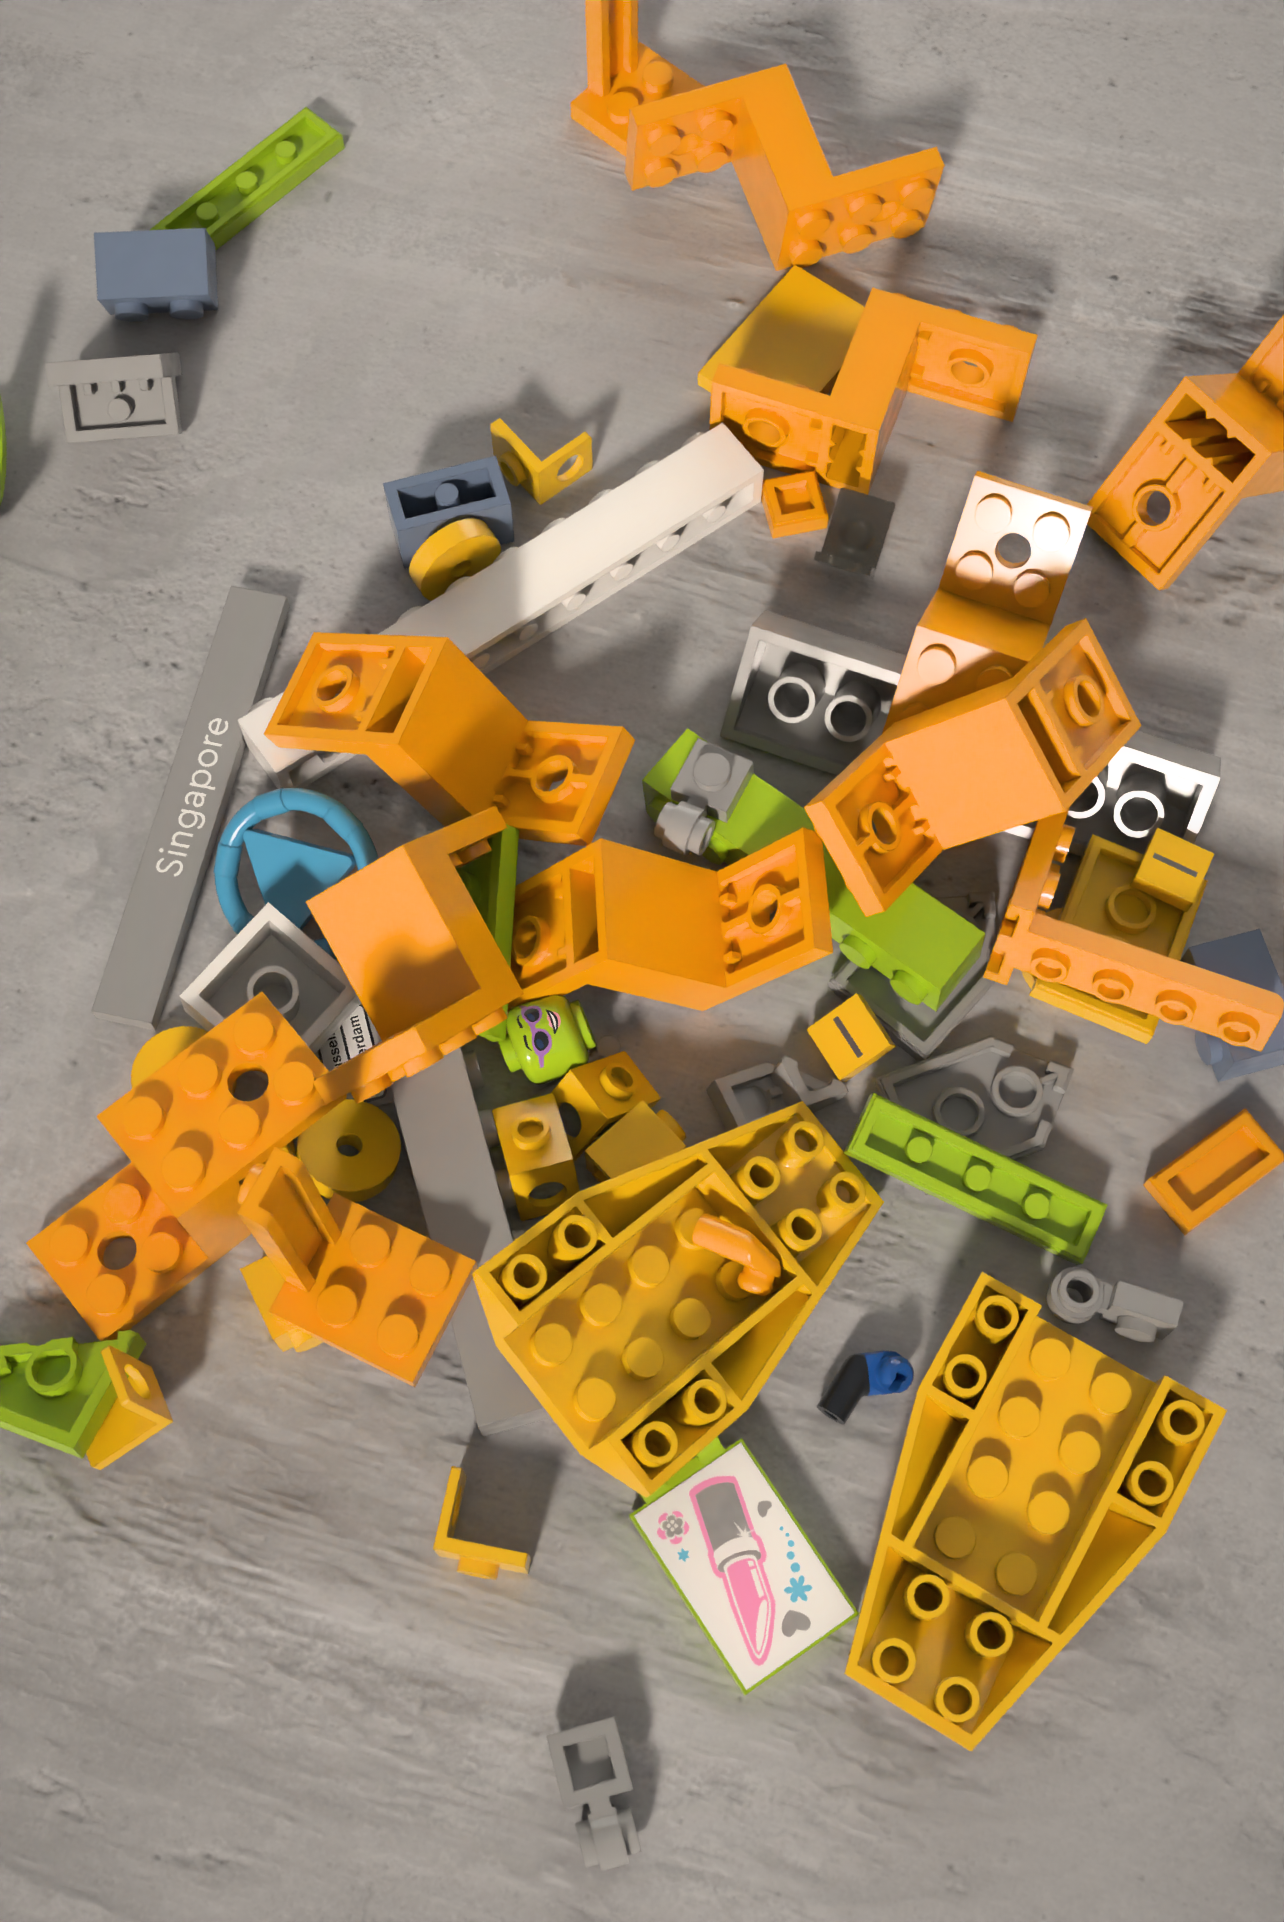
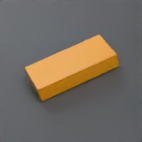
M1244 1108L1150 1177L1143 1186L1185 1236L1284 1162V1153L1248 1110Z

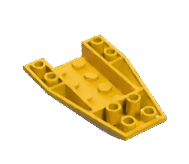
M801 1101L577 1192L476 1269L472 1276L496 1347L581 1456L647 1498L749 1409L884 1201L849 1157L844 1154V1151L807 1105ZM707 1213L749 1230L780 1261L781 1276L780 1278L775 1277L773 1289L769 1295L759 1296L739 1287L737 1278L743 1270V1264L692 1243L694 1228L703 1214Z
M984 1272L980 1274L916 1391L844 1672L846 1676L969 1751H972L1164 1536L1227 1412L1223 1407L1166 1375L1153 1382L1037 1316L1042 1305Z

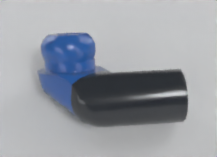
M883 1350L851 1355L842 1364L817 1404V1408L830 1419L845 1425L861 1397L901 1393L907 1390L914 1379L913 1367L908 1359L894 1351Z

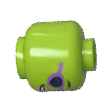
M551 995L536 999L510 1009L506 1019L508 1030L506 1040L498 1041L510 1072L522 1069L526 1077L537 1085L561 1078L570 1069L587 1064L589 1061L588 1050L597 1047L580 1001L569 1002L565 996Z

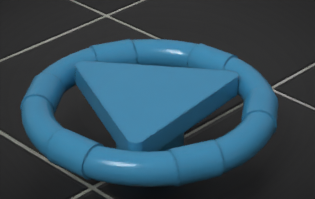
M282 787L254 797L232 817L218 842L213 872L220 906L228 923L233 928L232 930L238 935L254 918L244 905L237 880L242 845L245 842L265 905L269 902L296 927L302 930L313 917L306 901L345 879L356 865L359 871L379 858L374 843L363 823L342 802H338L334 798L314 790ZM291 810L309 812L323 818L348 843L353 854L253 828L262 820ZM325 937L314 940L319 947L334 960H337Z

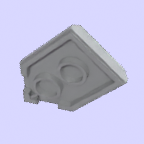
M993 891L969 892L967 896L935 897L942 904L986 933L980 958L937 1011H934L923 1002L919 1005L908 1002L892 988L890 979L872 966L869 969H864L850 960L829 980L828 985L835 995L844 1002L856 993L862 995L894 1043L915 1060L923 1061L928 1059L995 984V981L983 978L997 937L995 923L996 908Z
M989 1035L875 1078V1085L878 1095L1016 1161L1044 1149L1074 1068L1052 1059L1047 1062L1015 1049V1044Z

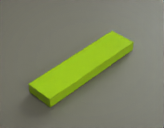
M305 107L149 230L206 228L215 244L216 251L345 148L343 136L308 107Z
M875 1093L869 1095L844 1151V1154L1075 1265L1084 1263L1108 1206Z

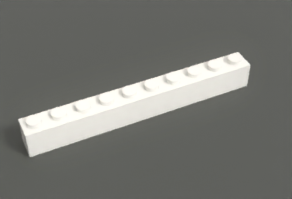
M724 423L719 424L706 433H696L687 439L679 450L661 461H651L645 464L633 478L613 490L606 489L592 498L586 507L568 518H558L544 528L540 535L519 548L511 547L503 551L493 564L472 577L465 576L456 580L448 587L444 594L423 607L416 606L407 610L399 617L395 624L378 635L448 637L485 675L760 503L764 469ZM283 693L274 698L269 697L260 700L250 708L247 715L238 720L248 749L278 789L282 787L305 788L358 755L277 747L264 735V732Z

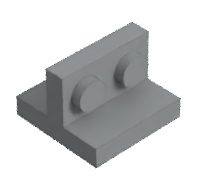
M179 352L45 363L48 387L58 386L67 443L182 434L175 376L182 375Z

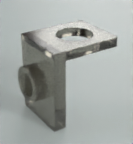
M841 488L822 551H816L813 560L819 564L874 579L896 504L888 500Z

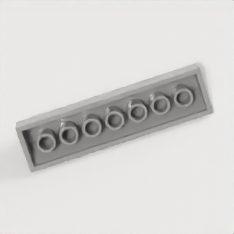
M765 610L751 625L720 737L838 776L882 734L907 656ZM1137 731L1070 806L1064 824L1076 829L1068 852L1082 857L1092 834L1144 854L1157 827L1194 844L1220 780L1221 757ZM1037 821L1005 831L1031 839Z

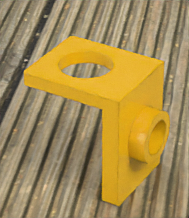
M501 418L490 424L493 455L497 458L502 474L513 486L521 484L540 505L593 468L592 437L586 431L541 461ZM578 455L573 466L565 473L557 476L561 466L572 456Z
M625 1051L570 1069L551 1092L555 1096L558 1109L563 1102L571 1104L580 1116L581 1129L578 1136L572 1137L566 1133L573 1161H576L608 1124L620 1120L639 1102L643 1100L652 1108L661 1099Z
M554 1094L539 1096L492 1110L521 1221L550 1214L580 1191L572 1153ZM558 1182L564 1185L558 1194L550 1198L534 1199L529 1196L535 1187L543 1183Z
M111 1345L101 1350V1354L118 1397L86 1452L91 1467L102 1470L173 1422L152 1367Z
M451 1466L433 1550L438 1556L459 1560L456 1571L465 1575L497 1580L499 1568L528 1574L531 1559L527 1553L453 1538L467 1476L461 1467Z

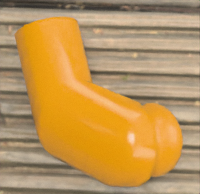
M707 1213L699 1218L693 1231L692 1243L743 1264V1270L737 1278L739 1287L759 1296L769 1295L772 1292L775 1277L780 1278L781 1276L780 1261L749 1230Z

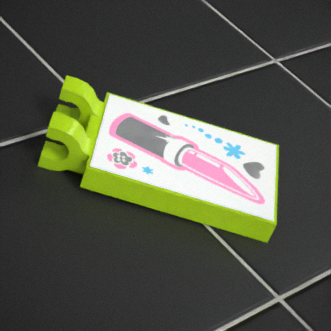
M717 1436L695 1458L683 1466L652 1495L645 1498L638 1493L644 1505L629 1515L631 1522L744 1696L859 1615L742 1438L724 1449Z

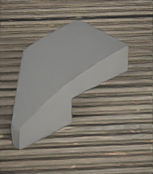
M785 1055L776 1066L766 1062L714 1079L706 1089L726 1131L801 1101L814 1113L841 1100L849 1091L845 1084L833 1078L827 1083L797 1069L799 1062Z

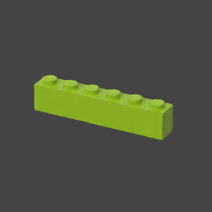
M688 728L642 779L645 809L654 822H657L667 802L679 804V802L672 800L670 788L697 739L706 741ZM753 773L727 823L707 815L706 818L715 821V829L702 856L716 865H721L723 862L731 865L803 827L813 831L815 829L802 806ZM823 843L832 939L840 944V950L851 962L864 969H869L872 966L889 978L890 985L902 998L915 1005L923 1002L934 1011H937L980 958L986 933L913 883L885 912L865 917Z

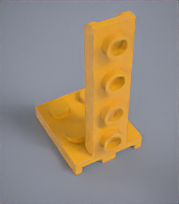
M585 0L588 87L570 102L571 118L626 156L629 111L631 107L705 86L643 43H638V0Z
M1069 808L1066 812L1037 820L983 978L1007 985L1013 969L1016 968L1033 974L1043 981L1057 982L1095 995L1105 1002L1121 1004L1157 1016L1164 1022L1183 1025L1219 1037L1231 1045L1245 1046L1261 1052L1283 1014L1284 1001L1278 994L1045 916L1046 911L1037 909L1039 907L1049 910L1061 876L1059 874L1061 865L1052 863V860L1064 863L1076 829L1064 824Z
M274 1147L265 1165L257 1163L251 1168L238 1194V1203L242 1205L238 1215L285 1280L269 1309V1313L272 1317L416 1387L473 1278L472 1273L478 1268L477 1262L335 1192L326 1205L304 1163L290 1153Z

